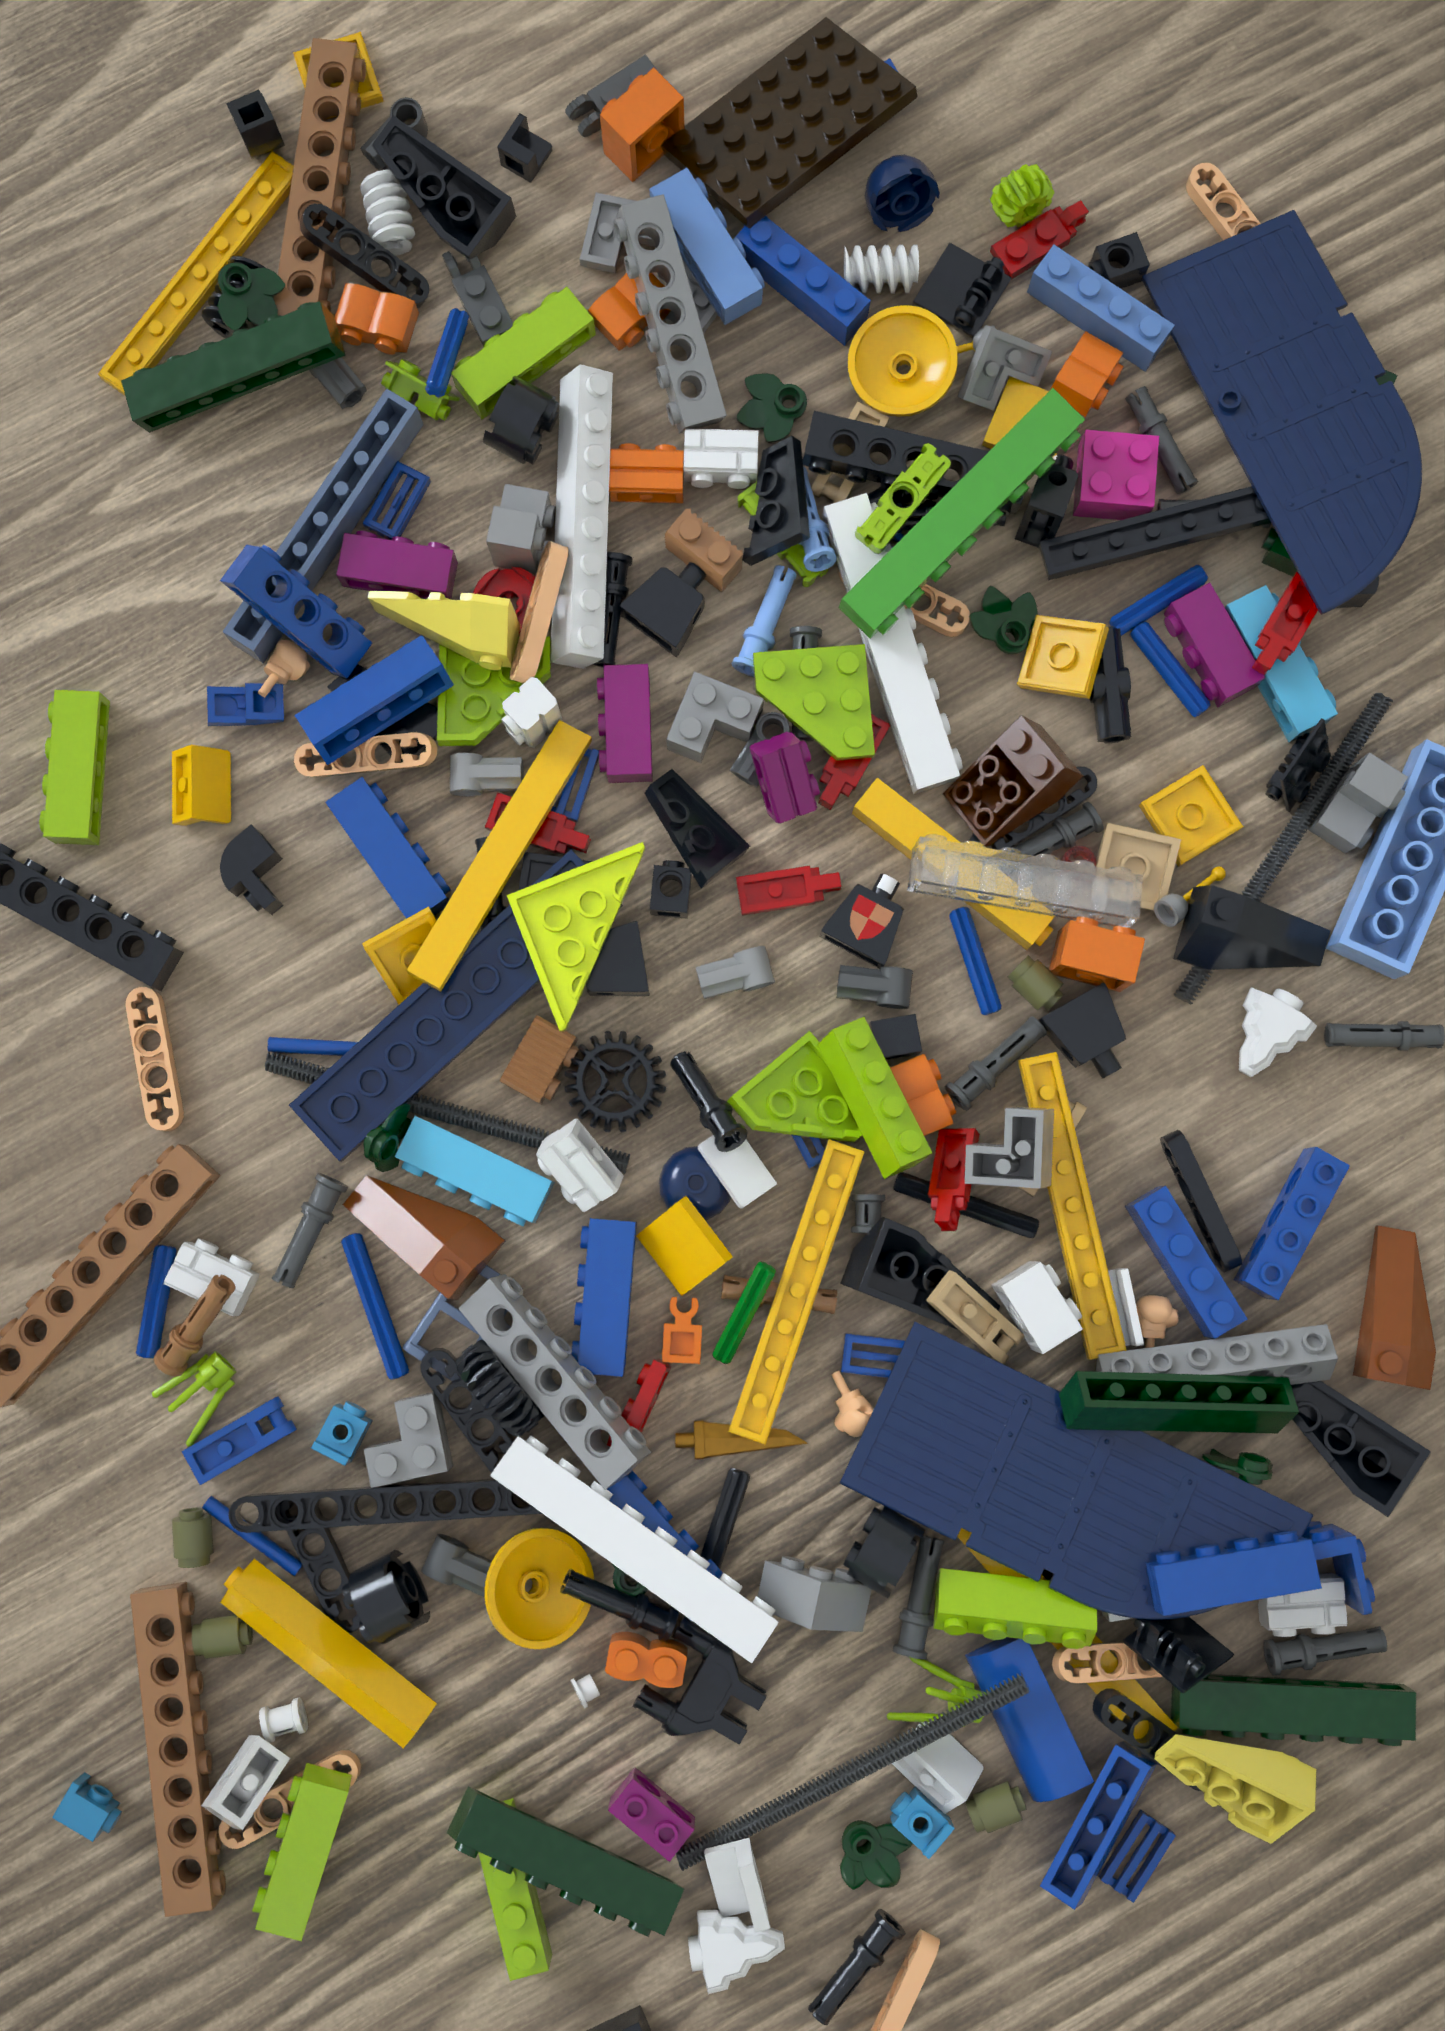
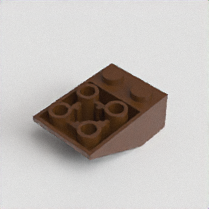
M1021 715L943 795L981 843L987 847L1058 802L1083 775L1040 724Z

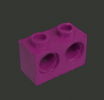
M636 1767L633 1768L610 1798L608 1811L669 1862L695 1830V1816Z

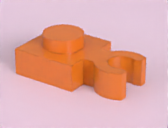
M673 1296L671 1298L670 1311L675 1317V1323H664L662 1362L700 1364L702 1325L691 1324L692 1317L696 1315L699 1307L697 1298L692 1297V1307L688 1312L679 1311L677 1308V1297Z

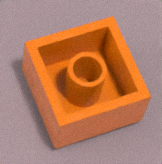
M654 67L647 74L636 77L628 90L618 99H611L604 106L600 114L604 154L632 182L664 155L661 145L676 132L685 129L684 98Z
M1076 917V921L1070 920L1058 931L1049 970L1055 976L1094 986L1104 982L1108 989L1118 992L1135 983L1145 938L1135 936L1136 931L1127 927L1114 926L1113 930L1098 927V921L1087 917Z

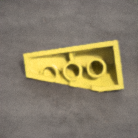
M369 591L368 599L377 613L479 663L483 668L489 670H500L501 667L511 668L521 626L510 599L474 593H461L460 600H451L445 598V595L440 592H430V596L427 599H420L417 595L410 592Z
M1177 1734L1155 1752L1154 1759L1185 1785L1197 1786L1204 1792V1800L1212 1807L1219 1805L1229 1813L1228 1820L1232 1824L1270 1844L1315 1811L1316 1769L1283 1752Z

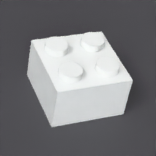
M1029 1261L991 1286L1017 1328L1024 1334V1339L1031 1350L1044 1354L1083 1329L1078 1322L1082 1315L1071 1298L1065 1299L1059 1292L1057 1286L1061 1285V1281L1049 1264L1045 1266L1041 1262Z

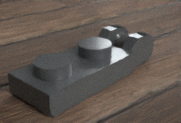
M646 54L588 91L587 94L578 96L567 105L565 113L570 120H576V118H579L581 115L583 116L593 108L596 111L579 123L577 130L582 137H588L601 129L600 114L604 106L611 99H618L628 90L636 77L645 75L653 67L655 68Z
M448 251L442 254V257L452 277L453 287L484 347L491 337L497 334L502 335L509 330L513 322L485 266H481L478 256L472 259L465 257L473 270L461 275L454 256Z

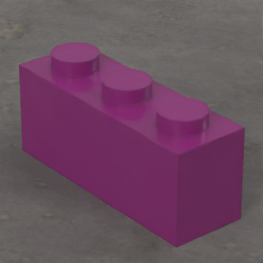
M356 531V534L344 533L336 576L341 585L347 588L366 591L410 592L417 595L420 599H427L430 596V592H440L445 595V598L451 599L458 561L454 550H450L449 546L442 543L430 542L428 546L414 544L412 540L405 537L395 536L392 537V540L378 538L377 535L371 532Z
M1210 582L1171 602L1164 612L1165 626L1172 637L1178 638L1183 647L1182 654L1185 662L1191 669H1196L1202 680L1200 684L1204 695L1210 701L1213 700L1217 708L1256 688L1265 679L1263 674L1252 669L1255 659Z
M648 664L604 665V677L597 678L598 700H605V714H598L599 736H606V750H599L600 772H607L609 783L653 782Z

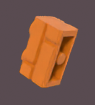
M631 443L621 444L619 449H610V502L683 503L684 450H677L675 446L669 444L658 445L655 447V450L640 449V446Z

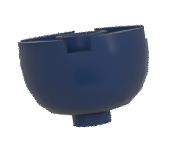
M904 154L885 159L872 170L867 179L864 196L869 214L877 227L888 232L886 227L893 228L898 226V232H903L920 225L934 211L932 204L935 201V197L939 199L940 192L930 169L920 159Z
M698 1146L683 1148L672 1154L663 1165L659 1177L660 1195L668 1209L687 1196L705 1220H709L720 1214L730 1202L731 1196L699 1152Z

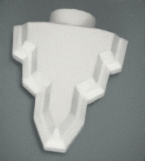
M1252 987L1250 988L1243 1003V1007L1247 1011L1242 1024L1246 1039L1239 1052L1240 1072L1252 1077L1270 1066L1276 1054L1290 1052L1297 1041L1305 1042L1308 1040L1317 1025L1300 1012L1304 1004L1302 1000L1282 989H1276L1273 995H1270Z
M698 1910V1935L688 1936L692 1972L703 1970L708 1994L728 1989L730 1981L745 1977L752 1964L768 1962L785 1949L782 1931L770 1927V1929L755 1932L753 1926H746L738 1917H722L718 1910Z

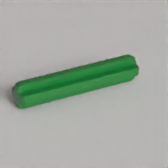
M762 1261L757 1263L712 1353L714 1359L723 1364L731 1363L776 1273V1269L773 1266Z

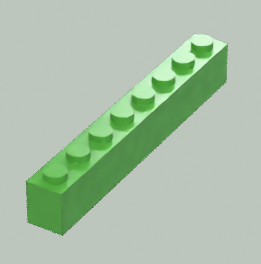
M1052 388L841 599L838 608L870 639L878 631L882 635L887 633L899 619L895 614L904 605L909 609L914 606L925 594L921 588L930 579L935 583L941 579L951 568L948 561L956 553L963 556L977 542L974 535L983 526L989 530L1003 516L1004 513L1000 509L1009 500L1015 504L1030 488L1026 483L1035 474L1041 478L1056 462L1052 457L1061 448L1067 452L1080 439L1082 435L1078 430L1085 419Z

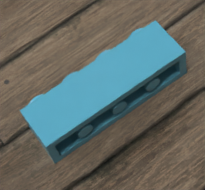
M1267 585L1227 604L1225 607L1255 661L1262 649L1255 646L1259 639L1258 635L1279 601L1278 596L1271 593ZM1301 640L1295 651L1288 656L1285 662L1276 659L1271 669L1265 674V679L1258 685L1288 742L1313 731L1321 718L1325 720L1326 724L1338 714L1335 698L1328 689H1324L1318 678V668L1310 657H1306L1300 646Z
M414 1116L395 1155L396 1158L404 1161L401 1166L402 1169L419 1177H422L424 1171L438 1177L435 1185L456 1194L458 1188L472 1194L469 1201L487 1210H490L492 1204L506 1210L504 1218L523 1227L526 1220L536 1223L555 1183L417 1116Z

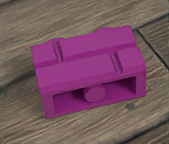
M784 732L771 737L769 740L765 739L750 745L749 748L767 814L776 823L781 824L796 818L798 815L802 816L816 811L818 807L815 796L820 794V790L815 776L809 774L806 763L811 761V754L804 740L800 741L792 732Z

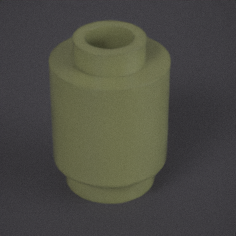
M1029 955L1007 976L1014 983L1012 987L1037 1011L1042 1006L1049 1010L1064 995L1059 990L1064 983L1040 960L1034 961Z
M199 1507L180 1510L179 1517L172 1519L174 1558L178 1559V1567L195 1568L208 1565L210 1563V1555L214 1553L211 1515L204 1514L203 1508Z
M236 1615L203 1619L202 1623L194 1624L192 1628L195 1656L204 1655L206 1659L244 1654L247 1645H251L253 1641L252 1627Z
M1008 1781L973 1794V1799L966 1801L970 1818L977 1833L984 1830L987 1833H991L1022 1821L1021 1812L1027 1810L1019 1787L1011 1788Z

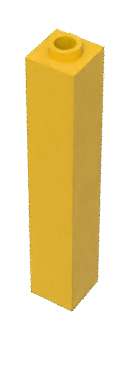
M879 778L875 779L855 804L852 815L1025 950H1028L1034 943L1040 947L1054 930L1049 926V923L1055 915Z
M255 1558L245 1569L238 1566L225 1581L224 1586L228 1590L221 1600V1604L403 1749L437 1705L435 1701Z

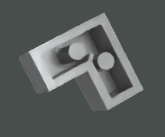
M505 484L500 507L493 506L486 540L494 566L509 569L520 567L530 573H537L541 555L548 543L545 540L546 528L553 527L556 506L551 505L548 491Z
M694 671L666 738L667 750L702 763L715 730L748 742L763 711L764 699Z
M1370 752L1347 769V772L1343 774L1344 777L1337 784V788L1331 793L1332 795L1327 799V803L1321 808L1322 810L1319 811L1317 818L1314 819V822H1312L1308 829L1345 854L1355 847L1361 849L1367 843L1374 831L1370 828V825L1375 817L1381 818L1388 809H1395L1406 792L1401 788L1408 777Z
M1005 1108L1004 1144L974 1143L966 1145L965 1184L1040 1189L1051 1186L1054 1109Z
M434 1392L403 1398L394 1402L401 1439L373 1444L364 1449L371 1488L447 1472L453 1467L441 1402Z
M782 1556L781 1562L765 1561L757 1597L776 1610L773 1615L811 1630L863 1632L872 1589L847 1575L848 1570L836 1568L835 1574L831 1570L810 1566L809 1570L804 1568L805 1561L789 1556Z

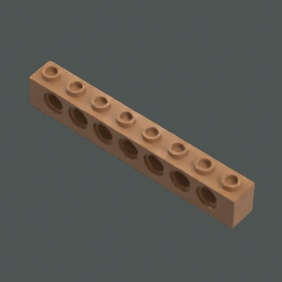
M313 38L278 269V276L285 283V288L274 296L278 315L281 316L296 311L304 303L321 301L331 312L330 301H327L329 289L334 288L336 281V270L332 266L333 257L303 236L300 230V220L305 209L312 204L325 205L342 218L345 217L346 200L343 197L344 185H349L351 178V165L348 162L349 150L354 151L356 144V131L353 128L354 116H359L361 110V97L358 93L359 82H364L366 76L365 59H361L356 43ZM343 82L338 87H330L332 83ZM337 116L334 121L325 122L328 117ZM326 150H332V151H333V152H332L330 155H328V156H325V157L319 156L322 152H324V151H326ZM319 185H328L323 191H314ZM324 220L319 225L312 227L318 230V228L323 227ZM334 228L332 234H330L329 241L333 242L338 232L337 228ZM308 254H318L314 260L304 261ZM313 288L309 295L298 296L302 289Z
M178 1144L176 1147H168L156 1161L159 1166L149 1176L145 1174L134 1183L130 1189L133 1194L124 1204L118 1203L106 1214L104 1220L107 1223L98 1233L93 1231L83 1239L78 1246V1249L81 1250L80 1253L71 1262L67 1260L55 1270L52 1278L55 1280L45 1291L40 1289L27 1301L26 1307L28 1310L19 1320L17 1318L12 1319L0 1331V1336L2 1337L0 1340V1407L14 1405L149 1256L154 1247L159 1245L221 1176L189 1146ZM173 1175L178 1181V1190L174 1195L168 1196L164 1191V1182ZM147 1204L152 1210V1218L148 1224L143 1225L138 1219V1212L143 1205ZM118 1233H121L126 1239V1247L120 1254L115 1252L112 1247L113 1238ZM91 1262H95L100 1269V1275L95 1282H91L86 1275V1269ZM66 1290L72 1294L74 1300L73 1306L69 1311L64 1310L60 1304L61 1295ZM38 1320H42L47 1326V1334L43 1340L38 1339L34 1333V1327ZM12 1349L18 1351L21 1358L20 1364L16 1369L12 1368L8 1362V1355Z
M187 1582L140 1588L130 1594L165 1917L211 1911L221 1900L222 1895L225 1894L226 1878L224 1871L219 1870L217 1855L221 1852V1840L218 1833L219 1830H214V1814L201 1806L211 1792L208 1774L212 1772V1755L210 1750H205L204 1734H207L208 1718L206 1711L201 1710L199 1697L203 1693L204 1682L202 1672L196 1670L195 1654L192 1647L191 1615L195 1611L194 1596L191 1591L188 1592ZM161 1618H167L173 1623V1636L162 1633L159 1627ZM165 1658H172L177 1662L179 1667L178 1675H171L165 1670ZM170 1697L177 1698L182 1703L183 1713L181 1715L174 1714L169 1709L168 1699ZM173 1738H181L186 1742L188 1747L187 1754H180L174 1750L172 1745ZM177 1778H185L190 1782L192 1786L191 1794H185L178 1789ZM182 1818H188L195 1823L197 1829L195 1834L184 1831L181 1825ZM186 1859L196 1860L201 1867V1873H191L186 1867Z

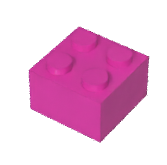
M1085 430L1078 445L1076 472L1079 475L1075 484L1073 516L1123 520L1152 512L1155 503L1159 436Z

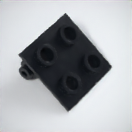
M949 243L913 300V303L974 337L982 328L1012 278L1004 274V263L999 258L993 257L991 261L984 262L956 245Z
M1321 718L1311 733H1305L1304 736L1298 737L1289 754L1284 758L1287 764L1281 763L1278 767L1280 771L1276 770L1266 784L1268 790L1265 794L1274 801H1278L1280 797L1283 798L1286 811L1288 812L1291 811L1296 802L1301 803L1305 799L1311 787L1310 781L1316 772L1321 773L1329 763L1331 753L1329 752L1324 719Z
M1189 1616L1159 1620L1136 1619L1134 1626L1138 1629L1123 1639L1124 1644L1183 1694L1234 1656L1233 1652Z

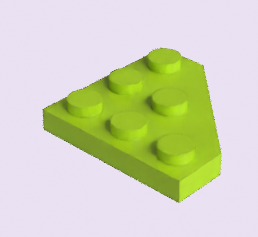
M550 636L546 637L539 666L534 677L542 684L551 677ZM439 644V660L454 686L438 695V745L476 746L502 722L501 719L506 716L502 708V702L512 693H519V687L523 683L510 679L511 668L501 667L500 670H489L481 667L479 663Z
M865 644L753 653L755 689L760 697L775 706L785 715V718L825 748V751L835 760L874 757L875 750Z
M810 1031L733 1094L727 1102L752 1130L855 1142L862 1136V1133L817 1045L819 1041Z

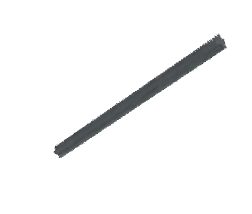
M1375 693L1371 697L1372 700H1369V704L1366 705L1367 708L1365 707L1364 711L1361 712L1362 715H1359V719L1352 726V730H1349L1347 737L1342 741V745H1339V748H1337V752L1334 753L1335 756H1332V760H1329L1330 763L1327 764L1325 771H1322V774L1319 775L1320 778H1317V782L1314 783L1315 786H1312V789L1309 790L1310 793L1305 797V801H1302V804L1299 805L1300 808H1297V812H1295V816L1293 815L1292 819L1289 820L1290 823H1287L1285 831L1283 830L1282 834L1279 835L1280 838H1277L1278 842H1275V846L1273 845L1272 849L1269 850L1270 853H1267L1268 857H1265V861H1262V864L1259 865L1260 868H1257V872L1254 873L1255 876H1252V879L1249 880L1250 883H1247V887L1244 888L1245 891H1242L1244 896L1260 902V898L1264 897L1262 894L1267 893L1268 887L1271 886L1270 883L1274 882L1272 879L1277 878L1278 872L1284 867L1283 864L1287 863L1288 857L1294 852L1293 849L1297 848V844L1304 837L1303 834L1307 833V829L1314 822L1313 819L1317 818V814L1324 807L1323 804L1327 803V799L1334 792L1333 789L1337 788V784L1344 777L1343 774L1347 772L1349 766L1352 765L1351 763L1354 762L1353 759L1357 757L1359 750H1362L1361 748L1364 747L1367 739H1369V735H1372L1371 733L1374 732V728L1382 720L1381 718L1384 717L1386 709H1389V706L1392 705L1389 703L1393 702L1391 698L1385 697L1382 693ZM1192 966V969L1189 970V974L1184 978V982H1181V986L1179 985L1174 996L1190 1005L1193 1004L1190 1000H1196L1193 996L1198 997L1195 993L1201 992L1198 990V988L1203 989L1200 986L1201 984L1203 986L1206 985L1203 981L1206 982L1208 981L1206 977H1211L1208 973H1214L1211 970Z
M268 1052L265 1062V1071L277 1073L278 1075L282 1074V1076L291 1077L295 1080L300 1079V1081L309 1082V1084L315 1082L329 1069L326 1067V1070H324L323 1066L319 1069L320 1065H317L315 1068V1064H312L311 1067V1063L308 1062V1065H306V1061L301 1064L302 1060H299L297 1063L296 1058L293 1062V1058L290 1057V1060H288V1056L283 1059L284 1055L282 1054L279 1058V1054L277 1053L274 1056V1052H272V1055ZM418 1093L406 1103L410 1105L409 1112L437 1119L452 1125L455 1124L466 1129H473L480 1133L518 1142L519 1144L523 1143V1145L532 1146L539 1149L542 1141L549 1136L548 1130L546 1133H544V1129L540 1132V1128L535 1131V1127H533L531 1130L530 1125L528 1128H526V1124L522 1127V1123L517 1126V1122L513 1124V1120L508 1123V1119L504 1122V1118L499 1120V1116L495 1119V1115L490 1118V1114H488L486 1117L485 1112L483 1115H481V1111L477 1114V1110L472 1113V1109H470L468 1112L467 1107L465 1110H463V1106L459 1109V1105L454 1108L453 1103L452 1106H450L449 1102L445 1105V1101L441 1104V1100L436 1102V1098H434L432 1101V1097L427 1100V1096L423 1099V1095L421 1094L418 1097ZM606 1147L603 1151L619 1171L625 1174L630 1154L626 1157L625 1152L623 1155H621V1151L617 1154V1150L612 1153V1149H610L608 1152Z
M1017 1673V1678L1012 1676V1681L1010 1678H1007L1008 1683L1004 1680V1685L1000 1682L999 1688L997 1685H994L995 1690L990 1687L991 1692L986 1689L987 1694L982 1691V1696L977 1694V1699L973 1696V1701L969 1698V1703L965 1700L964 1706L962 1703H959L960 1708L955 1705L956 1710L951 1707L952 1712L947 1709V1714L942 1712V1717L938 1714L939 1719L934 1716V1721L929 1719L930 1723L924 1721L925 1726L923 1723H920L921 1728L916 1725L917 1730L912 1727V1732L910 1730H907L908 1734L903 1732L904 1737L899 1734V1739L897 1737H894L895 1741L890 1739V1744L888 1741H885L886 1746L884 1743H881L882 1748L879 1745L877 1746L878 1750L875 1747L872 1748L873 1753L871 1750H868L869 1755L864 1752L865 1757L860 1754L861 1759L855 1757L856 1761L851 1759V1764L849 1761H846L847 1766L843 1763V1768L840 1765L838 1766L839 1770L836 1767L833 1768L834 1773L832 1770H829L830 1775L828 1772H825L826 1777L821 1774L822 1779L818 1776L816 1777L817 1781L815 1779H812L813 1783L808 1781L809 1786L804 1783L805 1788L801 1785L799 1786L800 1790L795 1788V1793L793 1790H790L791 1795L789 1792H786L787 1797L785 1794H782L783 1799L780 1796L777 1797L779 1801L776 1798L773 1799L774 1804L771 1800L769 1801L770 1806L768 1803H765L766 1808L761 1805L762 1810L758 1807L756 1808L757 1812H755V1809L752 1810L753 1814L748 1812V1817L744 1814V1819L740 1816V1821L738 1818L735 1819L736 1823L730 1821L731 1826L729 1823H726L727 1828L725 1825H722L723 1830L721 1827H718L719 1832L716 1829L713 1830L714 1834L712 1831L709 1832L710 1837L707 1833L705 1834L706 1839L704 1836H701L702 1841L697 1838V1843L694 1840L692 1841L693 1845L691 1842L688 1843V1846L684 1845V1849L681 1847L680 1852L676 1853L679 1867L684 1871V1868L688 1869V1866L692 1867L693 1864L700 1863L701 1859L705 1860L704 1850L706 1848L748 1838V1835L752 1836L757 1831L760 1832L761 1829L764 1830L766 1827L772 1826L774 1822L777 1823L783 1820V1818L791 1816V1813L795 1814L800 1809L803 1810L804 1807L811 1806L817 1800L820 1801L822 1798L830 1796V1793L833 1794L839 1791V1789L842 1790L843 1787L846 1788L848 1785L855 1783L856 1780L859 1781L865 1778V1776L867 1777L869 1774L871 1775L878 1771V1769L881 1770L882 1767L884 1768L902 1759L904 1756L906 1757L917 1751V1749L919 1750L937 1741L939 1738L941 1739V1737H945L959 1728L972 1723L974 1720L980 1719L989 1714V1712L991 1713L1007 1705V1703L1015 1701L1020 1696L1028 1694L1030 1691L1023 1674L1021 1673L1022 1676Z

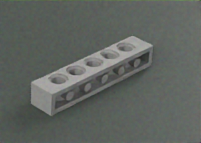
M664 194L623 204L616 215L617 219L613 221L614 230L618 241H624L628 255L624 257L626 272L629 279H635L638 293H635L636 307L640 316L645 315L649 330L645 331L646 341L650 352H656L659 366L656 367V375L661 389L666 388L670 403L666 404L670 423L677 425L679 434L685 432V429H698L719 423L727 415ZM645 235L652 238L655 243V249L645 250L642 248L638 237ZM652 272L660 273L665 278L666 286L662 288L654 286L649 280V274ZM661 309L671 310L676 316V323L670 325L663 322L659 311ZM670 346H681L686 352L687 359L685 361L675 360L670 353ZM688 381L694 384L697 389V396L695 398L685 396L681 391V382Z
M506 1274L489 1278L458 1309L605 1490L621 1481L651 1453L646 1446L644 1436L638 1429L629 1426L620 1415L621 1409L612 1398L605 1396L597 1387L596 1378L592 1372L586 1367L579 1365L571 1355L572 1350L569 1344L552 1332L547 1325L545 1315L538 1308L531 1306L522 1295L523 1289L519 1283L513 1278L507 1277ZM505 1310H508L513 1317L512 1326H509L504 1319ZM529 1339L533 1340L537 1346L536 1356L532 1355L528 1349ZM553 1369L557 1370L562 1377L561 1386L557 1385L552 1378ZM577 1399L585 1404L587 1409L586 1416L581 1415L577 1410ZM602 1429L611 1436V1447L602 1441Z
M1324 1324L1098 1354L1095 1371L1289 1377L1290 1384L1293 1385L1330 1380L1338 1357L1328 1326Z

